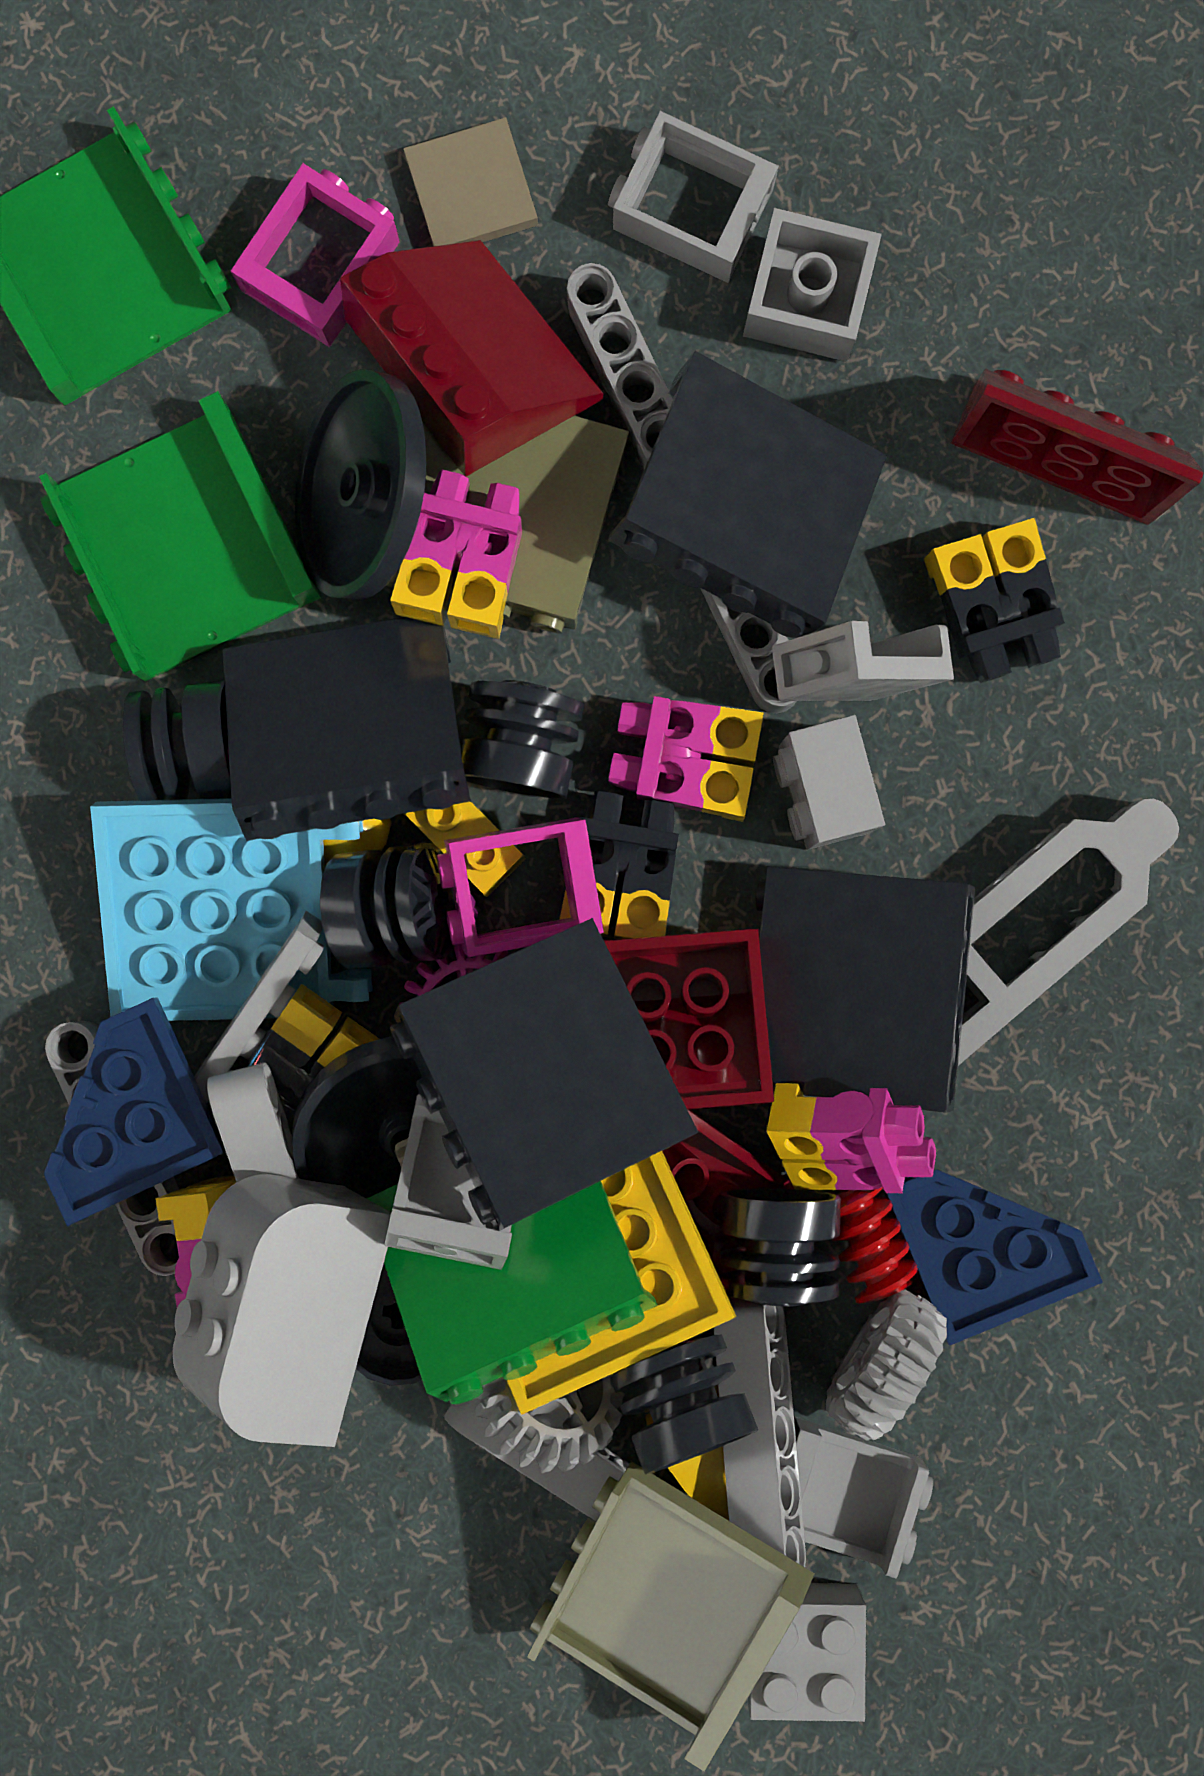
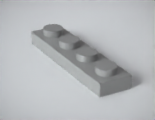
M308 911L304 913L194 1075L206 1103L209 1100L208 1078L233 1071L230 1068L239 1055L249 1060L266 1031L259 1027L266 1015L270 1013L277 1018L292 997L295 989L289 986L288 983L296 971L300 970L307 975L321 955L325 946L317 940L323 929L322 920Z

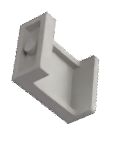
M849 621L772 646L779 701H871L954 680L948 629L945 625H933L871 644L868 621Z
M418 1094L385 1246L502 1270L508 1257L512 1225L498 1231L494 1229L491 1222L485 1225L480 1222L468 1196V1191L475 1188L465 1166L459 1169L455 1168L444 1147L442 1136L449 1133L439 1111L430 1114L420 1094Z
M795 1417L794 1425L805 1542L876 1564L882 1568L886 1576L896 1579L901 1564L908 1565L914 1554L917 1534L912 1528L918 1509L924 1511L931 1498L933 1478L928 1476V1467L919 1456L869 1440L866 1441L863 1438Z

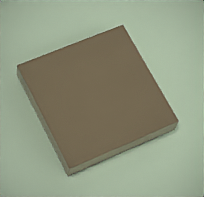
M506 117L404 148L405 157L433 246L478 240L485 242L538 226V217Z

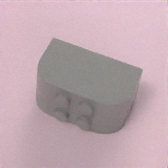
M271 1174L254 1175L240 1180L228 1188L212 1207L205 1224L202 1239L195 1245L190 1260L192 1276L186 1298L180 1302L175 1314L176 1336L173 1344V1364L183 1386L235 1433L245 1439L268 1443L335 1447L388 1248L385 1246L391 1212L345 1186Z

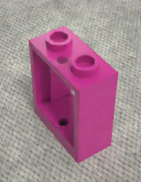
M303 163L232 268L231 273L242 292L330 348L347 322L344 315L340 279L325 302L321 304L265 267L312 197L320 200L370 232L343 275L387 252H394L400 241L395 222L393 221L394 216L385 206L371 198H367L363 202L349 193V187L334 173L326 169H322L318 173Z
M576 817L444 840L446 853L437 855L438 871L442 888L452 887L456 910L446 911L448 929L452 945L462 944L463 952L467 957L528 947L593 918L599 932L604 933L585 819ZM558 837L571 918L477 934L464 854Z

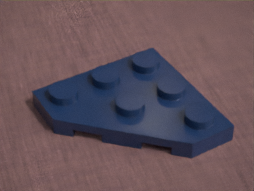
M158 997L146 1000L103 1020L98 1027L92 1043L95 1046L84 1075L79 1078L64 1118L66 1120L56 1150L51 1153L44 1172L45 1179L67 1226L226 1152L219 1130Z
M934 1168L932 1177L905 1178L903 1193H886L883 1188L885 1196L891 1200L893 1205L891 1209L893 1216L900 1222L902 1238L909 1244V1255L917 1264V1274L927 1299L936 1307L937 1311L947 1318V1338L945 1342L949 1346L1103 1283L1082 1231L936 1168Z

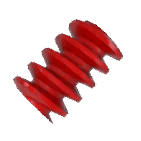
M883 1187L873 1190H829L826 1192L838 1195L841 1198L840 1236L831 1239V1241L848 1240L850 1244L849 1247L838 1255L839 1261H856L858 1267L848 1274L846 1279L849 1283L865 1282L867 1286L854 1297L858 1304L874 1302L901 1292L912 1284L913 1280L911 1278L918 1270L914 1260L901 1259L908 1253L910 1248L908 1242L905 1239L893 1238L900 1231V1222L896 1218H883L892 1209L891 1200L887 1197H874Z

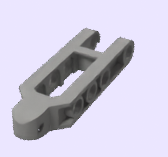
M1153 798L1131 803L1121 808L1105 822L1074 819L1068 824L1061 823L974 898L966 986L979 1001L963 1014L958 1066L1147 905L1150 864L1174 844L1179 833V825L1175 815L1163 802ZM1083 848L1099 849L1116 869L1114 886L1110 888L1113 894L1088 915L1075 918L1070 923L1072 929L1049 949L1034 953L1029 958L1032 963L1005 985L971 944Z

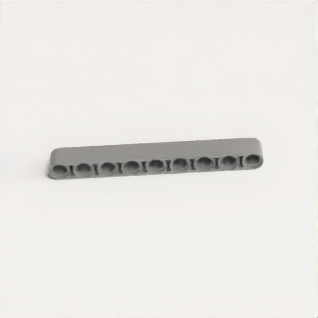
M584 264L575 269L568 279L567 300L569 314L624 430L629 431V440L644 470L653 450L648 445L647 439L651 435L660 432L673 399L668 394L669 390L614 276L607 268L600 264ZM593 289L603 293L605 299L599 304L587 305L581 302L578 297L582 292ZM619 337L625 340L629 347L622 353L612 354L605 351L601 344L607 338ZM632 385H643L650 390L652 396L645 402L636 403L627 399L624 391ZM701 589L756 704L766 712L776 714L785 712L793 707L797 701H779L778 698L769 695L764 686V678L769 674L775 673L772 646L789 641L788 638L774 631L771 624L750 613L734 611L728 608L721 598ZM748 625L760 626L768 635V645L760 649L746 646L741 640L740 630Z

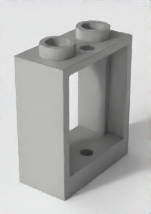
M660 111L652 129L645 126L641 129L631 154V158L636 160L628 177L622 174L618 177L610 194L608 206L613 208V230L729 283L774 189L779 166ZM664 153L743 189L716 246L637 210Z

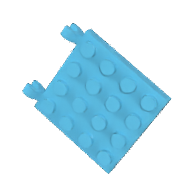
M231 798L95 802L91 805L110 1017L146 1000L158 997L168 1021L233 1019L304 913L308 911L322 920L320 891L321 880L325 871L323 840L359 839L360 833L364 831L363 821L341 824L326 830L312 829L284 834L274 839L246 841L232 810ZM322 929L317 941L325 947L307 975L300 970L296 971L288 983L289 986L295 989L293 995L299 986L303 984L333 1006L334 1001H369V992L373 991L372 969L357 968L332 973L330 947L328 946L324 929ZM268 1013L265 1018H276V1017L273 1016L272 1014Z

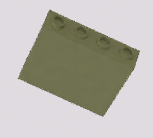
M573 416L467 476L470 485L465 503L485 507L491 483H501L519 489V516H521L522 536L503 613L504 619H509L511 612L532 617L530 624L547 632L561 634L563 627L576 630L578 612L620 466H623L628 449L629 431ZM423 422L426 443L424 493L430 494L440 470L443 469L462 474V472ZM456 568L457 570H456L455 578H454V581H453V585H452V589H451V593H450V597H449V604H450V601H451V597H452V593H453V589H454V585H455V581H456V577H457L459 568ZM399 569L386 586L394 588Z
M631 1461L619 1481L611 1476L608 1477L595 1499L592 1508L601 1514L597 1522L587 1518L573 1542L571 1550L578 1553L579 1557L576 1563L566 1559L551 1585L550 1590L559 1596L555 1603L546 1599L537 1613L529 1630L538 1636L527 1657L535 1661L548 1640L693 1733L695 1737L684 1759L705 1772L798 1613L815 1573L652 1473L645 1475L643 1468Z

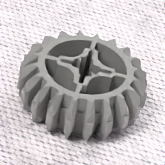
M905 1289L880 1302L877 1310L869 1315L868 1320L850 1344L844 1357L839 1361L840 1365L837 1371L831 1377L832 1384L827 1390L826 1411L829 1412V1416L835 1419L841 1428L853 1436L857 1434L866 1441L870 1439L876 1440L882 1437L884 1433L891 1431L896 1421L903 1419L906 1410L912 1403H915L917 1395L926 1386L930 1373L936 1368V1360L943 1352V1342L947 1338V1318L937 1311L932 1303L920 1295H913Z
M617 1371L577 1389L582 1404L577 1396V1390L521 1415L507 1380L500 1377L482 1386L484 1392L477 1397L481 1401L475 1408V1417L490 1420L489 1425L485 1428L484 1438L499 1435L504 1441L500 1447V1455L508 1454L514 1449L519 1453L520 1468L528 1466L536 1459L541 1474L550 1472L556 1464L564 1473L572 1470L578 1462L581 1465L589 1463L598 1454L597 1451L599 1449L603 1450L612 1440L611 1436L614 1434L612 1431L619 1425L620 1418L622 1417L617 1408L622 1404L625 1394L623 1392L615 1393L610 1380L611 1376L618 1373Z

